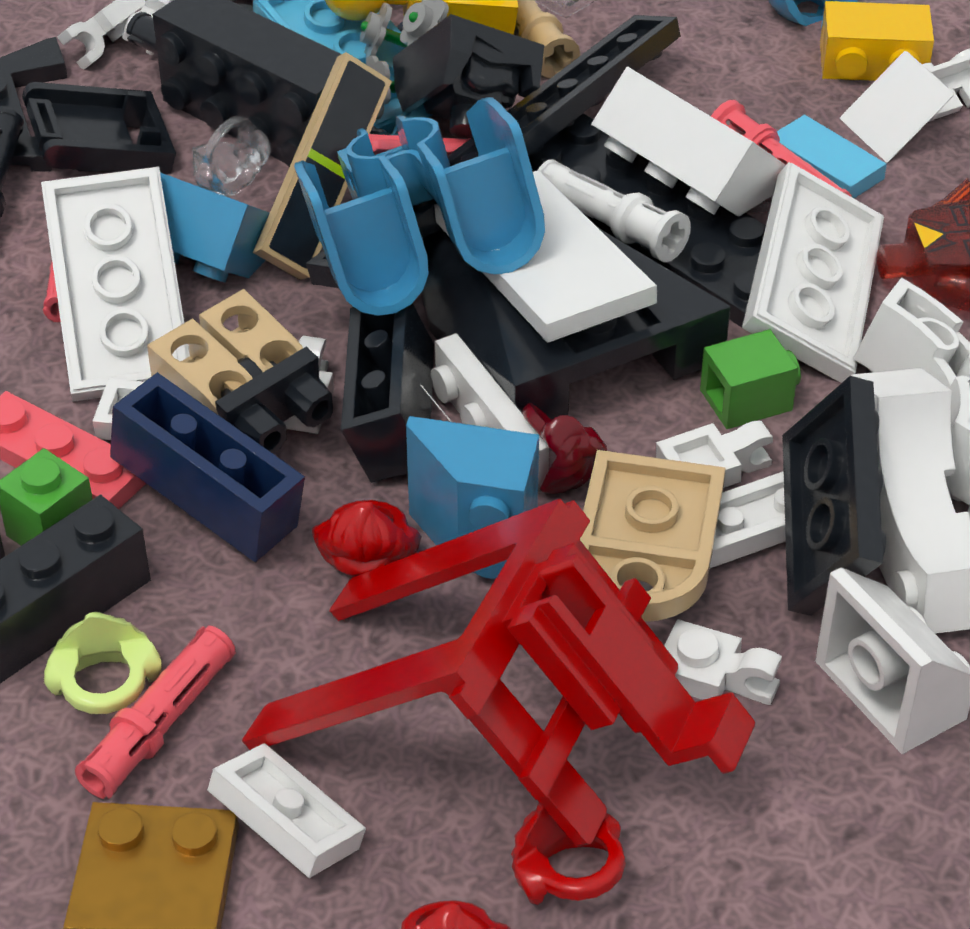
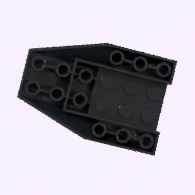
M598 228L657 285V303L563 338L546 342L483 272L477 271L464 261L443 229L429 234L422 239L427 253L429 274L421 296L431 333L437 340L457 333L521 413L528 403H532L551 420L555 417L569 414V388L571 383L643 356L652 354L673 380L701 370L704 347L727 341L731 306Z

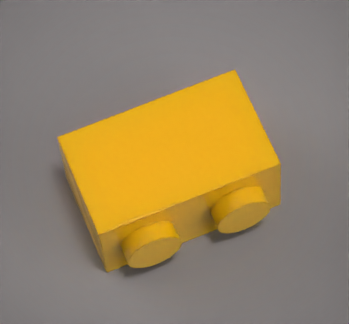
M825 1L820 38L822 79L876 81L904 51L909 52L921 64L931 62L934 36L930 5Z

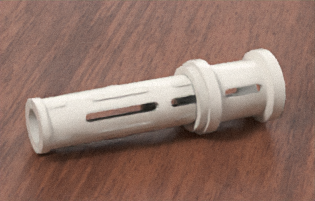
M554 159L545 161L538 169L583 214L611 227L616 239L626 244L637 242L649 248L652 256L662 262L672 261L684 249L689 239L691 222L689 217L677 210L666 212L653 206L651 198L639 192L623 195L596 180L571 170Z

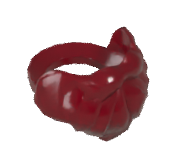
M528 403L522 410L524 418L556 454V459L551 464V468L539 489L545 493L556 494L579 488L591 478L597 450L607 451V445L594 428L583 427L573 416L561 415L551 420L534 404Z

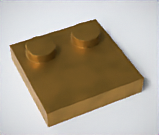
M92 802L63 928L221 929L239 829L238 816L231 810Z

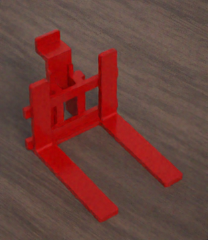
M560 498L350 579L329 610L337 621L507 560L465 631L458 639L270 702L263 707L242 738V742L249 750L263 743L271 746L437 692H444L449 695L451 701L462 714L478 729L516 774L518 780L534 799L538 800L576 846H583L593 842L607 813L605 804L567 760L585 724L590 730L614 724L619 714L634 733H642L668 766L709 756L723 774H726L736 769L755 727V720L733 692L697 702L694 701L675 677L678 670L677 661L642 618L651 600L650 595L636 578L625 581L621 589L616 586L580 540L590 523V519L575 500L564 503ZM519 645L525 649L562 694V698L544 731L500 679Z

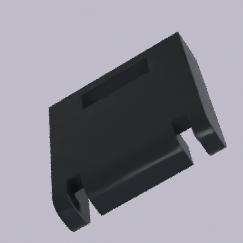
M32 82L25 86L22 99L27 108V114L42 153L43 161L47 167L103 172H122L159 167L161 173L171 174L176 151L151 91ZM127 127L140 128L136 144H133Z

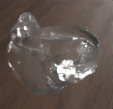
M234 116L226 120L217 128L208 144L192 148L193 177L196 184L201 188L216 191L226 197L238 194L241 189L253 183L256 175L260 173L262 167L267 162L271 153V146L267 136L261 130H254V125L246 117ZM238 128L235 144L220 142L229 130Z

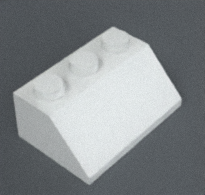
M628 66L591 123V125L609 135L604 144L605 147L631 163L637 154L643 156L650 161L644 171L672 189L678 179L691 186L685 197L715 215L721 205L735 215L741 216L773 196L778 174L786 166L753 141Z

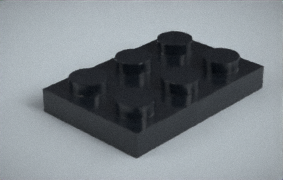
M849 376L782 435L788 611L812 616L825 606L830 573L841 567L865 577L883 564V556L886 549V536L881 529L880 510L883 477L878 469L876 436L879 430V415L875 410L873 381Z

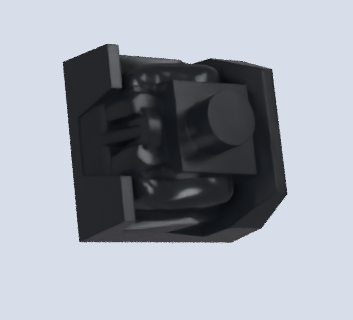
M450 14L393 57L394 87L402 112L409 114L423 104L426 113L450 120L449 132L453 136L472 138L473 135L466 112L478 100L493 97L506 109L513 106L517 94L527 97L540 88L544 45Z

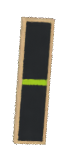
M347 52L336 58L253 251L254 254L301 280L310 277L306 263L320 253L322 244L315 232L294 164L304 160L315 165L328 206L331 208L340 205L348 185L337 151L345 149L357 137L358 129L364 128L370 134L392 83L390 79Z

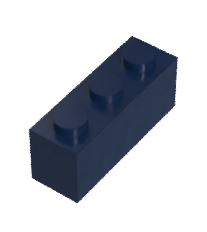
M158 372L113 405L110 457L255 563L298 526L305 476Z

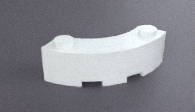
M901 277L882 302L853 359L866 366L872 373L923 368L952 390L951 438L956 469L952 476L945 479L951 499L963 501L970 505V342L958 332L963 324V321L925 291Z
M923 368L852 374L851 376L874 382L875 410L879 415V430L876 436L878 469L883 477L880 494L881 529L886 536L883 564L879 566L888 587L907 606L915 608L922 615L927 626L935 634L970 629V515L968 512H955L945 479L952 476L956 469L951 438L952 390Z

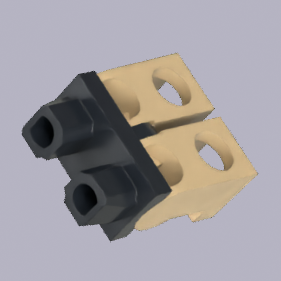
M245 289L238 291L199 314L200 324L192 318L147 345L151 377L158 372L271 453L280 450L287 440L286 424L283 423L284 421L295 415L304 425L314 428L329 419L333 414L332 393L319 379L318 356L307 346L303 348L297 339ZM238 315L239 327L237 329L229 331L223 326L224 321L229 317ZM188 344L190 356L183 361L175 359L172 355L178 347Z

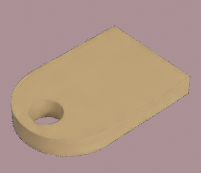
M597 450L583 512L590 519V523L580 538L581 542L619 589H621V585L625 581L633 578L646 582L653 587L651 590L646 591L650 595L651 600L642 615L645 622L671 618L686 611L699 600L707 585L726 467Z

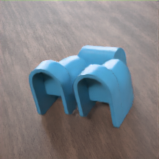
M493 97L478 100L466 112L478 151V157L452 166L449 163L439 124L431 118L414 117L406 119L403 115L396 116V126L401 146L374 155L367 131L364 128L358 129L357 137L345 149L337 151L353 199L349 202L330 208L327 204L315 165L304 160L294 164L315 232L323 246L331 274L346 301L360 312L377 316L397 313L411 305L423 291L429 274L428 258L413 210V206L423 202L435 200L441 209L447 233L464 261L477 271L493 275L513 272L527 264L540 249L545 234L544 213L523 134L517 120Z

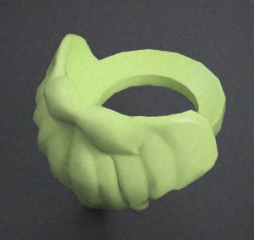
M95 611L85 615L84 620L72 625L63 637L58 640L47 660L44 670V684L54 695H61L63 693L65 700L75 709L89 714H109L126 708L136 701L145 687L146 677L149 682H154L161 672V659L147 635L132 625L131 622H127L124 618H115L114 616ZM100 662H122L127 664L130 669L126 682L116 690L107 693L85 691L76 683L75 678L77 671Z

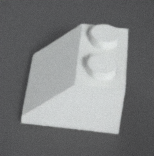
M842 567L831 572L815 662L901 754L965 721L970 709V665L959 653L951 651L927 626L922 615L915 608L907 606L888 586Z

